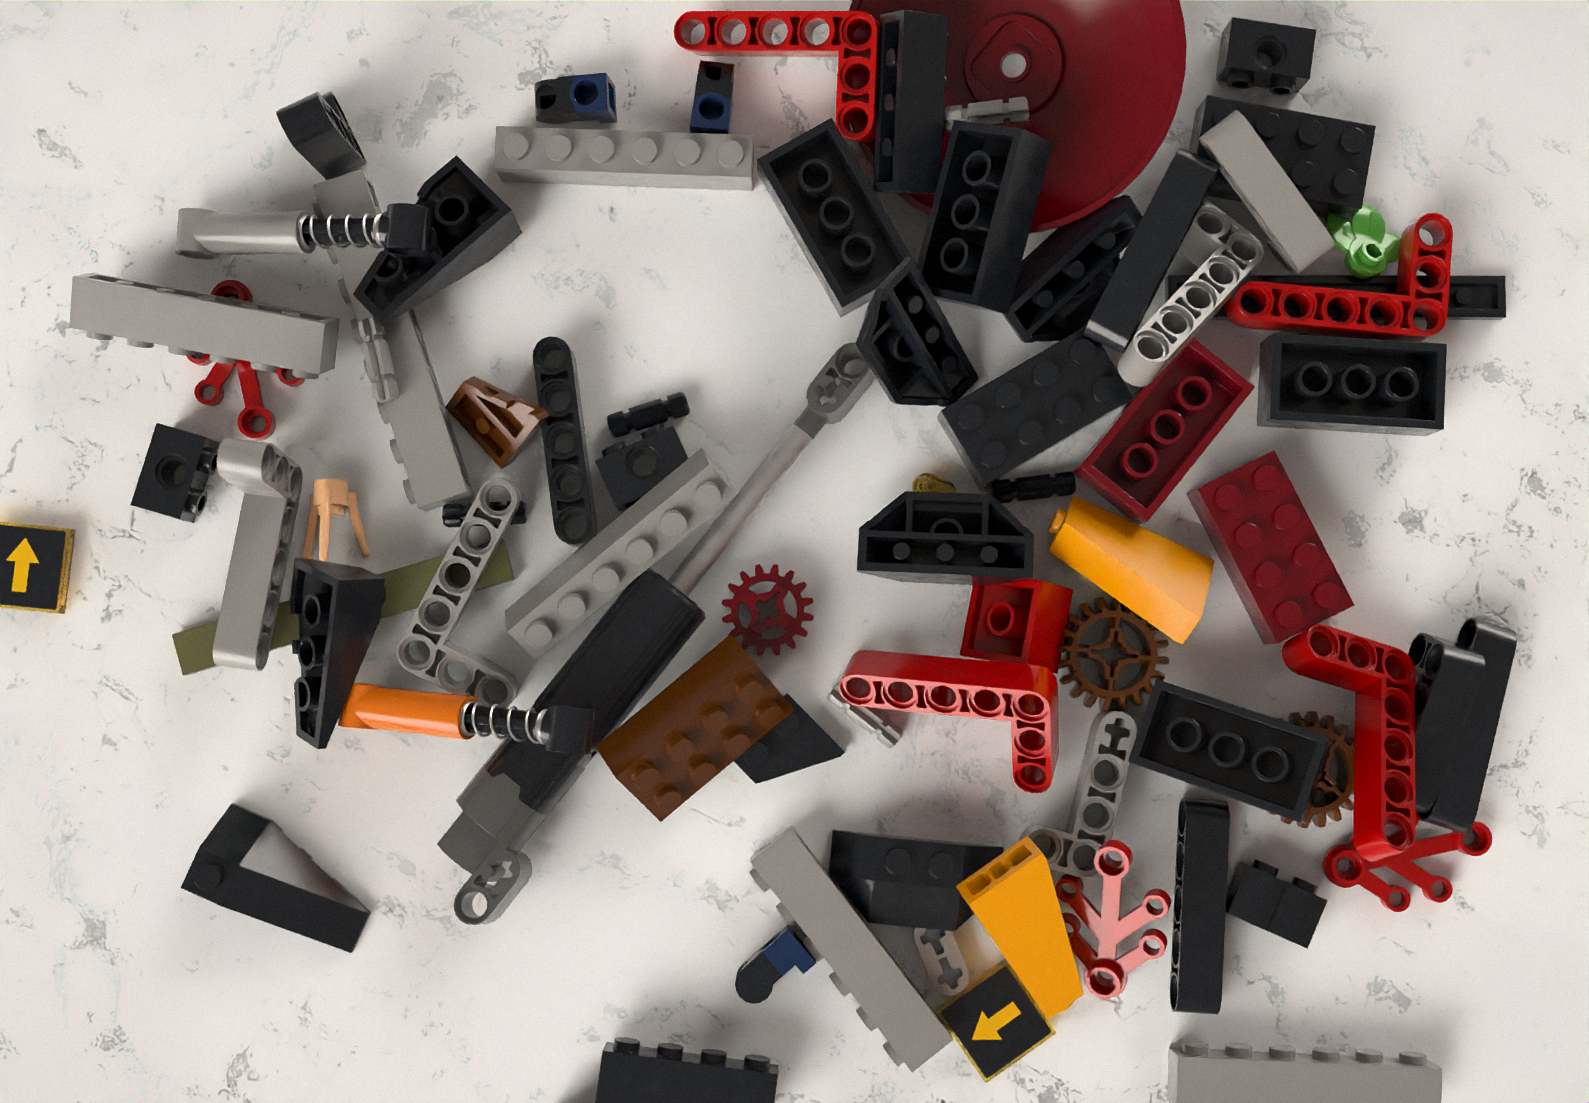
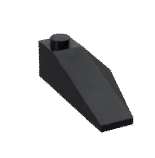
M457 155L426 180L416 194L419 198L416 205L427 207L432 211L428 256L405 257L380 251L353 293L354 297L382 326L491 261L523 233L512 209Z
M295 558L290 595L291 614L299 615L300 639L292 640V653L298 654V660L301 665V677L296 679L294 683L296 736L317 749H326L380 622L381 608L386 598L385 578L361 567L307 558Z
M231 803L200 845L181 888L227 909L346 952H354L371 911L334 877L331 878L312 860L313 857L303 848H299L282 832L283 829L273 820L236 803Z

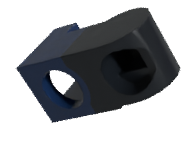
M700 61L690 121V133L730 134L735 64Z
M607 73L557 77V79L541 80L534 84L536 120L539 122L565 124L573 121L598 120L600 123H617L616 89Z
M787 924L741 965L735 980L736 992L745 1002L752 1004L761 1003L771 994L773 984L795 965L802 974H805L817 962L807 950L800 937Z

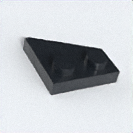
M788 693L784 697L793 707L794 711L734 760L739 768L755 784L841 757L845 753Z

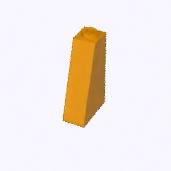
M1073 496L1065 511L1060 508L1056 510L1047 530L1054 534L1048 551L1168 637L1183 644L1202 618L1215 560Z
M1027 835L959 883L956 888L1049 1020L1057 1013L1067 1010L1075 1000L1084 995L1047 859Z

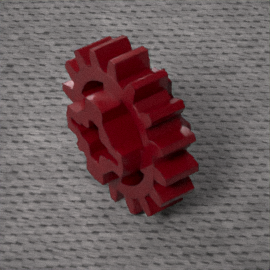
M758 564L755 565V576L750 578L747 573L741 571L739 574L743 583L740 586L729 583L727 586L734 594L733 599L722 600V605L731 608V614L722 617V622L734 624L735 628L731 630L728 636L732 634L736 638L741 635L744 638L741 645L744 650L748 649L751 644L757 645V656L762 657L766 647H772L775 656H779L781 644L786 643L793 650L796 648L792 637L795 634L802 637L807 636L808 633L801 627L803 621H813L814 616L804 612V607L811 605L814 601L813 598H802L800 593L804 591L807 584L801 582L794 585L792 583L794 571L790 570L783 577L779 575L778 564H773L770 573H764L761 565ZM761 582L776 583L771 591L756 594L749 589ZM789 591L796 602V619L785 611L783 601ZM777 593H780L775 606V610L780 613L779 617L776 620L769 617L765 622L762 621L759 628H756L761 613L756 608L757 604L760 601L767 604L770 599H774ZM740 602L750 609L752 621L747 629L744 628L739 617ZM778 626L787 631L784 635L775 639L760 638L764 630Z

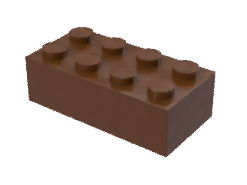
M730 634L600 742L596 749L615 778L661 822L792 713L794 709L732 634Z

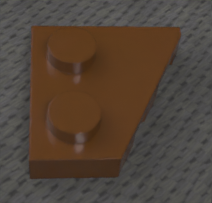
M475 376L465 380L445 406L448 412L501 469L513 463L549 416L546 410Z

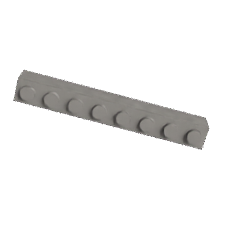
M362 169L313 185L317 199L312 201L315 215L319 219H328L331 214L336 219L346 218L348 214H351L353 218H363L365 214H369L371 218H374L379 213L382 214L372 180ZM350 244L345 249H339L332 245L326 250L331 262L334 265L339 264L343 276L342 279L338 280V287L344 302L352 304L356 316L355 319L350 321L353 333L359 344L366 343L360 336L358 323L360 320L373 316L354 297L353 293L379 252L384 251V248H374L368 244L366 247L358 249ZM414 308L384 325L386 336L383 339L388 342L395 373L392 379L397 383L399 397L384 403L377 401V407L383 422L391 424L395 439L390 440V447L396 462L404 464L408 479L403 480L406 496L411 505L416 503L419 509L427 512L442 507L445 504H451L475 495L447 409L445 408ZM364 360V367L369 378L366 360ZM369 378L370 382L374 383V380H372V378Z

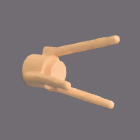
M344 479L314 480L313 494L309 495L310 511L301 558L311 559L318 517L320 516L319 559L322 562L327 561L330 517L344 516V508H348L361 554L364 557H368L370 550L357 507V492H348V481Z

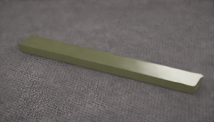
M504 539L501 540L474 592L516 580ZM490 542L475 547L486 548ZM445 555L377 574L385 578L384 587L386 591L380 619L417 609ZM453 563L450 567L449 577L451 581L456 585L466 586L471 577L468 567L461 563ZM290 600L279 603L270 651L291 646L292 640L300 639L299 615L291 614ZM218 621L172 634L183 676L219 667L213 660V645Z

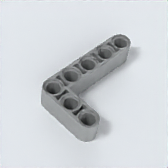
M1206 198L1178 250L1179 253L1194 263L1199 269L1142 326L1118 361L1120 376L1125 382L1133 386L1142 387L1153 382L1230 300L1237 289L1244 285L1264 255V247L1256 236Z
M225 438L222 440L218 450V473L226 481L244 492L214 639L213 660L218 666L262 671L269 657L300 500L303 474L300 465L272 443Z
M505 478L490 480L479 490L401 638L396 653L400 665L414 675L452 694L473 696L483 706L492 707L497 703L500 708L507 709L518 692V683L514 675L449 641L520 506L521 492L518 486L513 481ZM495 486H503L511 494L510 505L505 510L495 509L489 502V493ZM480 524L488 528L491 540L486 548L475 547L469 540V531L473 525ZM453 563H461L468 567L471 577L466 586H459L451 581L449 570ZM439 601L448 606L450 618L447 623L439 624L431 619L429 608L432 602ZM413 640H420L428 645L430 656L427 661L420 662L412 658L409 653V646ZM459 660L467 665L469 669L467 680L456 681L450 677L447 668L450 661ZM498 680L504 683L508 689L507 698L502 701L491 699L486 693L487 682Z

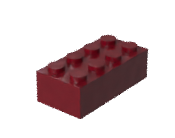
M1193 338L1153 382L1137 390L1133 395L1134 398L1124 406L1072 472L1137 525L1148 522L1253 391L1255 386Z
M1275 450L1186 493L1264 645L1278 644L1354 606Z

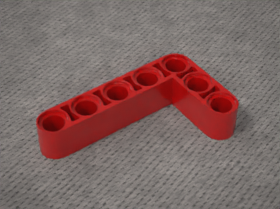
M690 11L682 14L675 22L673 32L678 45L699 56L838 57L837 128L844 137L857 143H869L875 139L880 22L867 12ZM703 24L705 28L704 37L699 43L693 44L691 33L694 27ZM739 24H744L746 28L744 39L740 43L733 45L731 41L733 29ZM780 24H786L788 31L786 38L780 44L774 45L771 38L774 28ZM821 24H828V38L822 44L815 45L812 38L813 31ZM862 24H870L872 33L869 40L864 44H855L854 33L856 29ZM860 68H868L870 73L869 82L863 88L855 89L852 84L854 73ZM865 111L868 116L866 128L860 133H853L850 126L852 117L857 112Z
M1428 213L1403 231L1399 244L1396 294L1251 281L1237 289L1226 303V316L1231 323L1242 328L1344 338L1422 342L1439 333L1446 324L1453 242L1452 225L1443 215ZM1420 229L1430 233L1433 240L1432 246L1422 241L1419 233ZM1417 270L1424 272L1428 276L1429 288L1423 287L1418 282ZM1242 296H1249L1255 300L1258 308L1256 314L1248 313L1241 305ZM1285 300H1291L1298 305L1300 310L1299 318L1291 317L1286 313L1284 309ZM1328 304L1336 305L1342 312L1341 322L1334 321L1329 317L1327 313ZM1371 308L1378 309L1383 314V326H1379L1372 321L1370 316ZM1414 312L1424 316L1427 324L1426 330H1422L1415 325L1413 320Z
M1324 624L1313 625L1284 643L1281 651L1282 659L1285 665L1297 675L1355 692L1353 840L1357 852L1364 859L1370 862H1378L1411 849L1416 837L1414 664L1411 658L1399 648Z
M859 650L850 658L838 688L840 695L848 703L860 707L1010 721L1014 782L1019 788L1029 793H1042L1051 786L1059 756L1058 682L1053 672L1046 667L874 650Z

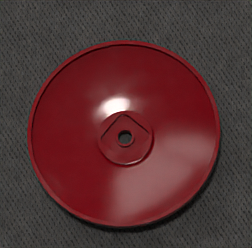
M852 0L849 11L867 12L879 22L881 14L901 10L948 15L947 31L949 33V45L946 52L945 75L947 78V89L944 95V110L948 106L962 105L963 109L968 108L970 103L1000 99L1003 100V103H1009V98L1026 97L1029 106V120L1026 123L1012 125L1010 121H1005L1004 126L1022 128L1053 142L1029 234L1063 227L1089 215L1120 195L1154 158L1167 136L1182 95L1186 71L1187 43L1185 23L1179 0ZM862 24L856 29L854 33L855 44H864L869 40L872 33L870 24ZM1011 54H1019L1026 61L1024 72L1014 78L1006 76L1002 70L1004 59ZM860 68L854 73L852 84L855 89H861L869 82L870 73L868 68ZM865 111L857 112L852 117L850 124L854 133H860L866 128L868 116ZM946 128L942 138V165L951 134L947 132ZM875 139L869 143H859L866 158L874 168ZM896 193L916 209L928 216L930 215L935 194L914 195Z

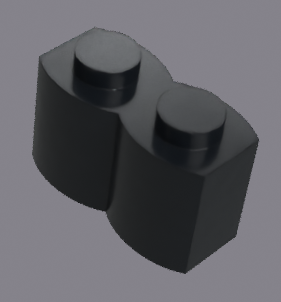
M1254 859L1252 866L1239 862L1227 891L1226 913L1308 949L1328 901L1316 895L1319 887L1295 876L1291 884L1276 878L1279 869L1257 859Z

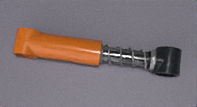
M353 683L339 716L338 726L360 729H383L469 740L476 733L483 738L493 734L501 740L511 736L518 742L529 738L533 743L545 745L546 751L591 754L595 709L550 705L549 709H543L539 712H535L533 707L523 711L518 710L515 705L511 706L510 709L500 708L497 703L492 707L483 706L475 697L468 695L387 688L382 685Z

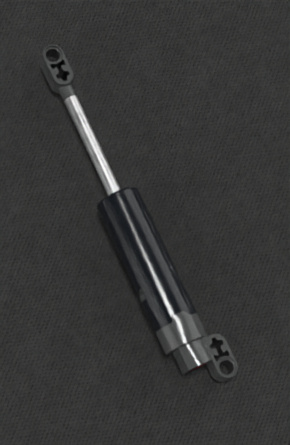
M850 342L842 345L810 383L806 395L808 406L671 577L666 580L660 574L648 568L632 581L534 701L535 703L532 707L535 709V712L549 709L550 705L594 708L595 717L591 754L546 751L545 745L533 743L529 738L518 742L511 736H508L458 796L456 802L463 812L439 840L437 845L450 859L472 874L454 899L455 915L460 921L467 925L495 922L528 883L532 875V864L528 856L520 850L586 769L585 767L598 752L596 746L623 723L706 619L705 612L688 595L823 426L840 422L845 418L875 379V375L855 343ZM854 359L862 360L866 363L864 369L858 374L850 375L844 372L846 364ZM836 378H838L839 381L841 382V383L838 385V387H837V384H836V382H835V379H836ZM834 395L836 399L835 404L831 405L826 402L822 405L821 397L831 398ZM503 862H512L509 866V870L513 874L512 877L502 878L506 872V869L502 866ZM487 882H496V883H495V885L493 886V885H491V884H488ZM479 892L484 895L487 901V908L481 916H478L472 907L473 899Z

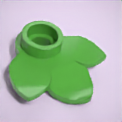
M1363 204L1362 209L1352 216L1351 219L1329 213L1326 216L1327 231L1333 238L1335 246L1346 253L1344 263L1347 270L1353 276L1359 279L1376 277L1386 269L1387 264L1398 260L1400 238L1395 234L1385 231V222L1382 215L1372 206Z

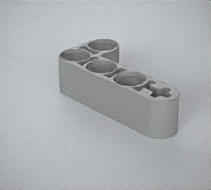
M1233 111L1199 138L1207 154L1214 163L1220 165V172L1270 238L1267 241V245L1286 270L1300 273L1335 246V242L1256 131L1239 111Z
M1110 710L1109 712H1101L1094 718L1091 724L1066 831L1035 824L1027 827L1020 836L1019 841L1027 835L1031 840L1041 834H1047L1050 837L1051 849L1044 855L1050 870L1081 878H1092L1099 874L1094 865V858L1099 847L1104 842L1112 840L1130 765L1128 760L1137 736L1135 721L1124 712ZM1116 721V726L1123 728L1121 736H1113L1111 741V734L1105 732L1106 724H1114ZM1099 746L1107 748L1110 746L1111 749L1119 750L1118 756L1106 752H1098ZM1108 760L1113 767L1112 778L1104 784H1099L1094 777V768L1100 761ZM1091 803H1099L1103 809L1101 821L1093 826L1087 825L1083 818L1085 808ZM1089 845L1093 851L1091 863L1085 867H1076L1073 862L1075 850L1080 846Z

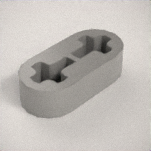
M913 927V940L936 991L946 996L958 995L964 991L970 976L953 932L944 930L938 936L943 949L935 952L929 940L921 941L920 936L926 933V929ZM946 957L952 969L960 968L961 972L955 975L957 983L949 986L946 980L938 981L937 977L943 974L939 959Z

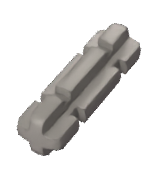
M1026 97L1009 98V103H1003L1002 99L970 103L968 108L963 109L962 105L948 106L944 110L945 128L947 132L951 133L954 120L1004 126L1005 121H1010L1011 125L1026 123L1029 120L1028 101Z
M374 317L360 320L358 327L361 338L366 342L362 346L369 378L374 380V383L371 384L373 397L381 403L393 401L399 397L396 381L392 379L395 373L388 342L383 339L386 336L385 327Z
M838 682L829 692L828 700L839 709L843 707L846 710L845 713L870 734H877V739L888 748L895 746L902 737L903 730L891 720L887 722L885 720L886 716L876 708L860 707L845 701L840 695Z

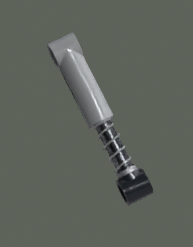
M393 203L387 206V211L382 214L379 213L374 218H371L369 214H365L363 218H353L351 214H348L346 218L336 219L331 214L328 219H319L316 215L305 210L215 212L200 208H181L178 210L175 253L193 259L214 260L218 259L219 255L310 254L315 250L316 246L321 249H328L335 245L339 249H345L352 244L354 247L362 249L370 244L374 248H384L385 252L393 255L424 257L429 254L432 211L427 207L416 204Z

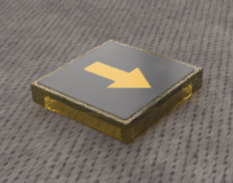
M0 522V608L65 614L76 530Z
M1005 959L969 983L964 991L958 995L951 996L934 1008L985 1083L992 1080L1056 1034L1052 1025Z

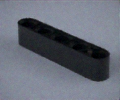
M1178 149L1094 309L1084 331V336L1122 354L1125 352L1209 193L1220 169L1219 164L1185 149Z
M549 336L541 339L536 344L533 350V365L538 405L549 414L548 418L541 425L553 524L556 535L561 541L572 547L581 548L596 536L597 520L577 363L573 351L564 340ZM552 350H561L565 353L563 364L555 369L545 367L544 360L546 355ZM559 391L568 392L570 394L569 405L561 411L552 410L550 408L552 395ZM563 433L574 434L576 438L574 448L567 453L556 452L555 441L557 437ZM570 474L580 476L581 487L579 491L571 496L563 495L560 490L562 479ZM575 516H582L587 523L585 533L576 539L569 538L565 531L568 520Z
M1473 617L1463 623L1456 643L1465 645L1482 654L1485 660L1483 678L1436 801L1428 812L1422 813L1417 811L1419 820L1460 833H1465L1472 827L1477 815L1517 646V634L1514 630Z
M1182 798L1179 804L1170 972V1005L1173 1012L1217 1015L1221 1008L1230 829L1229 805L1225 800Z

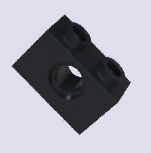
M1232 17L1222 32L1216 80L1227 82L1228 86L1236 89H1248L1257 86L1269 88V92L1276 95L1298 93L1310 79L1316 29ZM1257 53L1267 54L1272 59L1273 66L1262 64L1257 58Z
M156 423L130 505L194 523L196 515L199 516L203 512L207 502V492L204 490L209 475L214 474L217 469V449L220 442ZM184 464L187 470L186 478L181 484L175 485L173 472L179 465Z
M663 424L655 425L640 433L642 440L626 446L624 441L618 442L601 451L603 457L596 460L595 463L612 501L619 511L631 507L689 459L673 425L666 429ZM644 454L653 456L656 459V467L651 474L640 476L634 473L633 464L636 458Z

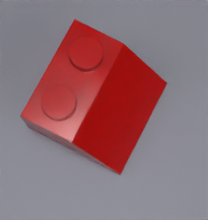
M1035 579L989 586L973 585L960 656L984 661L1038 665L1058 674L1059 668L1057 663L1061 659L1062 652L1057 647L1064 643L1065 636H1063L1061 631L1067 627L1073 589Z

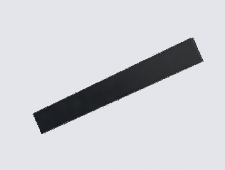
M1168 275L1165 278V303L1192 275ZM1250 275L1244 284L1251 281L1396 294L1397 275H1378L1369 279H1359L1353 275ZM1416 275L1418 282L1423 287L1429 288L1428 276ZM1450 276L1447 320H1502L1506 318L1505 276ZM1242 296L1241 305L1248 313L1256 314L1258 308L1255 300L1249 296ZM1285 300L1284 309L1286 313L1291 317L1299 318L1300 310L1298 305L1291 300ZM1226 304L1211 320H1229L1225 311ZM1328 304L1327 313L1329 317L1333 320H1342L1340 309L1336 305ZM1371 308L1370 316L1372 320H1384L1383 314L1378 309ZM1414 312L1413 320H1425L1424 316L1420 313Z

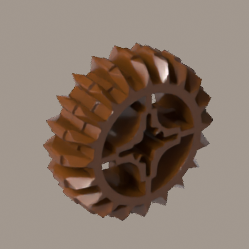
M1103 597L1095 598V612L1086 602L1079 604V612L1083 618L1080 619L1077 615L1069 613L1067 622L1073 629L1064 628L1061 631L1067 641L1066 645L1060 644L1057 648L1060 652L1065 653V660H1059L1057 665L1059 669L1067 667L1069 673L1062 675L1058 679L1059 683L1065 685L1074 681L1076 684L1070 690L1069 696L1077 698L1085 691L1086 695L1083 700V706L1091 708L1097 698H1099L1101 712H1109L1112 699L1118 711H1126L1127 696L1135 706L1142 705L1143 700L1139 690L1141 689L1144 693L1150 695L1153 689V685L1149 682L1150 678L1161 681L1165 679V674L1155 670L1156 664H1169V657L1158 656L1157 648L1169 646L1168 640L1155 641L1153 635L1161 631L1153 625L1147 627V621L1139 615L1136 617V613L1125 606L1124 611H1122V603L1114 597L1110 601L1109 609ZM1107 618V628L1103 629L1102 637L1098 643L1094 645L1079 644L1083 633L1090 625L1098 620ZM1121 622L1127 624L1137 634L1142 645V651L1131 649L1125 644L1123 629H1120ZM1111 643L1115 645L1113 650L1118 649L1119 654L1129 655L1130 658L1111 660L1109 666L1106 664L1108 659H1102L1101 654H1092L1091 650L1098 651L1110 648ZM1078 657L1090 659L1096 664L1098 678L1101 679L1100 688L1092 684L1085 677L1079 666ZM1128 663L1141 664L1139 672L1130 683L1114 690V681L1118 680L1119 672L1124 665Z
M1307 711L1304 719L1299 712H1290L1288 723L1330 736L1334 739L1317 789L1326 794V796L1312 804L1306 823L1296 821L1297 826L1301 828H1308L1311 819L1315 826L1325 827L1327 816L1333 821L1338 822L1342 820L1339 806L1350 811L1354 808L1353 801L1348 798L1350 794H1354V754L1352 752L1354 750V737L1345 739L1349 727L1345 724H1339L1334 727L1333 716L1324 715L1319 721L1318 714L1315 711ZM1334 756L1337 761L1336 780L1329 773V764ZM1280 816V820L1283 823L1291 824L1294 821Z

